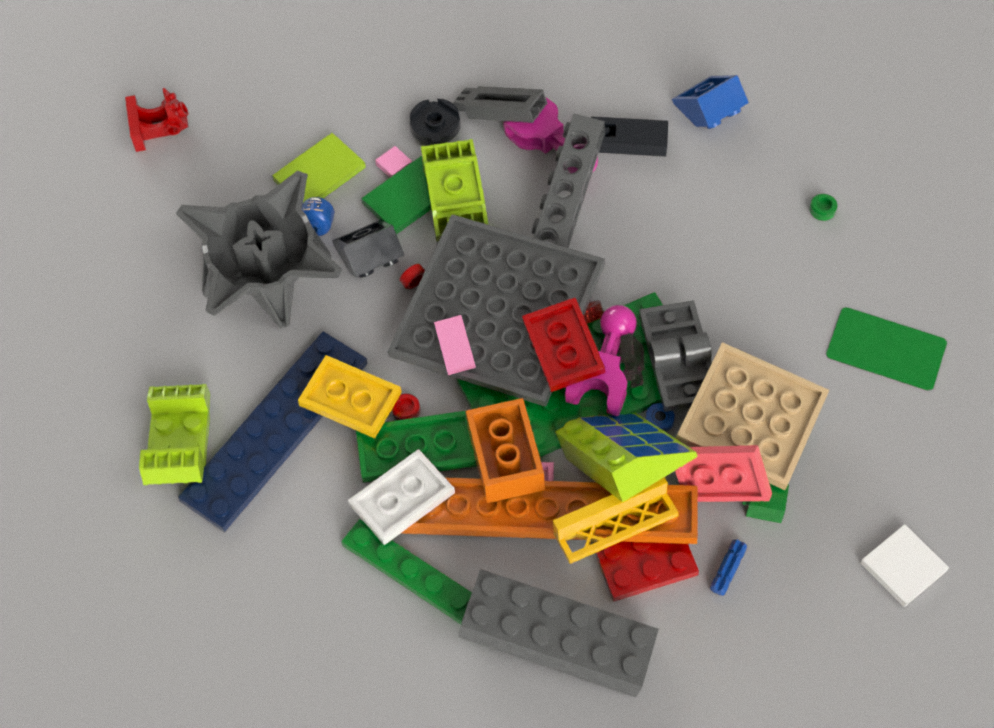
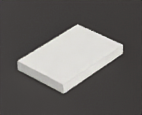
M418 449L348 499V502L385 545L455 493V489Z

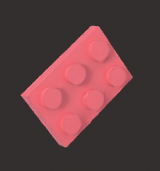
M758 445L689 447L696 451L698 457L675 470L679 485L698 486V502L769 501L772 496Z

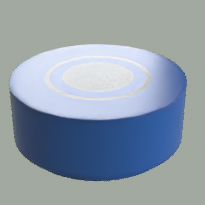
M662 403L654 404L648 408L646 420L665 432L673 427L674 411L664 412Z

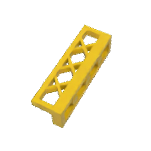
M665 477L624 502L612 494L553 520L554 536L569 564L677 517L678 510L667 494L668 482ZM662 500L668 510L661 514L648 512L649 506ZM627 514L641 517L639 523L634 526L625 525L621 522L623 516ZM603 525L614 528L612 535L607 538L595 536L594 533L596 528ZM575 537L587 540L584 548L573 553L566 542Z

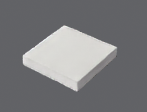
M905 524L861 561L865 569L903 607L907 606L949 569Z

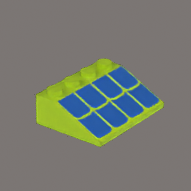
M637 413L620 414L619 416L579 417L567 422L564 427L555 431L566 460L622 502L698 457L696 451Z

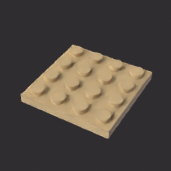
M722 342L676 439L690 447L758 445L769 483L785 490L829 390Z

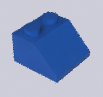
M738 75L710 76L672 99L673 104L696 127H707V129L720 125L721 119L726 116L731 117L740 113L741 107L749 103Z

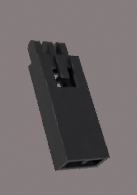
M591 116V118L605 122V137L603 138L599 153L666 157L668 144L667 120Z

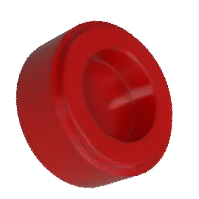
M419 263L412 265L401 275L400 283L405 289L415 288L419 285L425 269Z
M401 394L392 408V414L396 420L417 418L420 415V403L412 394Z

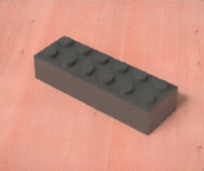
M480 569L458 637L637 697L644 683L659 629Z

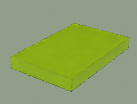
M330 133L274 173L272 177L273 181L279 185L297 170L308 174L304 203L305 200L313 197L324 199L365 169L366 165L336 135Z

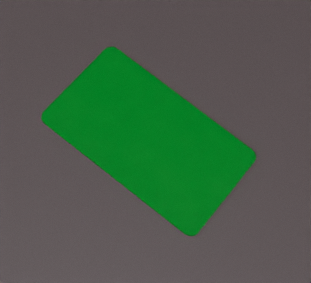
M844 307L841 310L826 355L832 360L930 391L934 388L947 341L933 334Z

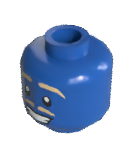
M320 197L305 200L302 211L307 215L310 224L319 236L327 234L331 229L335 211L333 206L327 200Z

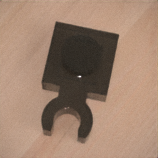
M631 333L620 336L621 348H619L618 353L619 357H621V362L625 364L623 373L627 382L631 381L632 388L642 386L644 381L641 371L645 370L644 345Z

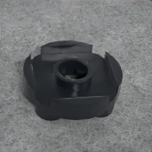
M437 98L438 102H429V99L415 105L410 112V131L413 136L420 142L430 145L443 144L452 140L461 128L458 108L452 102ZM440 119V123L431 124L430 120L436 121Z

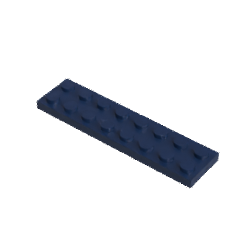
M323 331L206 464L202 483L191 482L179 495V501L223 532H226L323 417L299 406L298 399L325 355L360 370H363L368 364L367 358Z

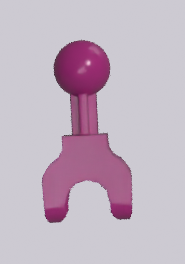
M546 98L547 105L533 123L503 122L505 135L520 149H537L546 154L553 148L557 151L559 146L564 145L566 139L563 138L564 126L558 120L557 105L548 98ZM576 144L573 147L575 149H582L586 145ZM597 157V160H596V163H595L593 172H594V171L596 170V168H597V165H598V157ZM569 167L567 170L570 173H574L578 168Z
M614 305L603 313L600 325L605 334V339L601 351L598 352L605 366L606 373L567 386L565 391V401L567 403L577 405L585 392L591 389L600 390L608 398L607 413L614 416L620 415L626 399L627 380L624 373L620 370L621 357L617 356L621 341L628 339L634 333L637 324L634 313L628 307Z

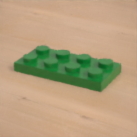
M466 411L384 422L375 438L356 430L363 483L375 481L418 449L439 472L477 466L468 431Z

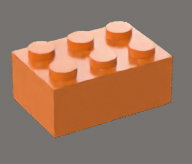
M523 398L467 410L468 431L486 502L491 503L544 491V471Z

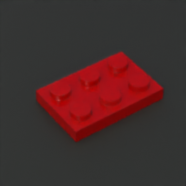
M576 297L522 316L524 326L551 392L606 373L605 366Z
M621 541L595 553L613 602L699 575V569L688 544Z

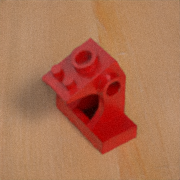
M162 88L165 99L161 102V106L153 109L140 107L135 95L125 97L130 137L136 152L146 150L145 140L170 135L174 136L189 127L187 120L189 115L188 109L182 101L179 102L176 99L177 97L174 92L170 93L165 88Z

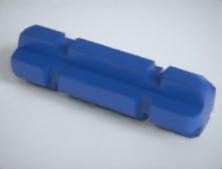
M738 539L732 540L728 548L729 550L726 552L710 586L712 592L721 596L725 595L730 584L729 582L732 581L747 549V545Z

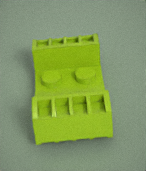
M473 139L421 146L422 163L427 181L436 242L440 240L451 215L489 225Z
M207 384L150 386L147 395V403L151 411L147 450H140L139 471L143 485L202 483L204 467L206 466L210 426V391Z

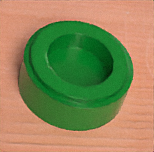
M818 194L812 198L809 211L817 220H830L836 214L837 201L831 195Z

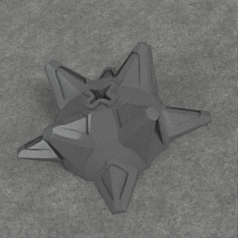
M297 170L266 195H255L251 199L238 203L232 202L225 207L180 206L176 215L202 239V292L208 298L205 309L207 313L215 316L246 294L251 295L280 328H284L290 325L294 283L299 277H339L342 268L331 259L330 251L310 224L307 215L302 211L308 174Z

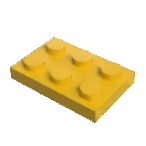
M325 355L299 397L298 403L303 408L375 438L401 395L402 390L398 385Z

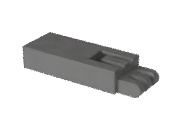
M478 86L477 88H464L453 104L458 108V111H465L468 119L533 123L547 105V100L543 89Z

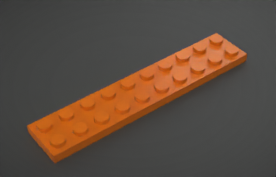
M446 478L454 487L455 493L401 532V534L556 539L553 531V520L612 494L597 482L545 481L544 491L487 503L481 479ZM667 485V494L678 510V516L623 541L697 544L698 486ZM662 500L651 504L648 512L655 514L668 511ZM627 514L623 516L621 523L634 526L639 523L641 517ZM603 525L596 528L594 535L607 538L612 535L614 528ZM575 537V538H573V539H571V540H584V539H580V538Z

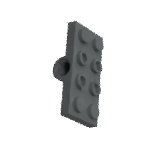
M694 300L639 309V318L664 412L690 408L712 364L710 340L708 334L702 330Z

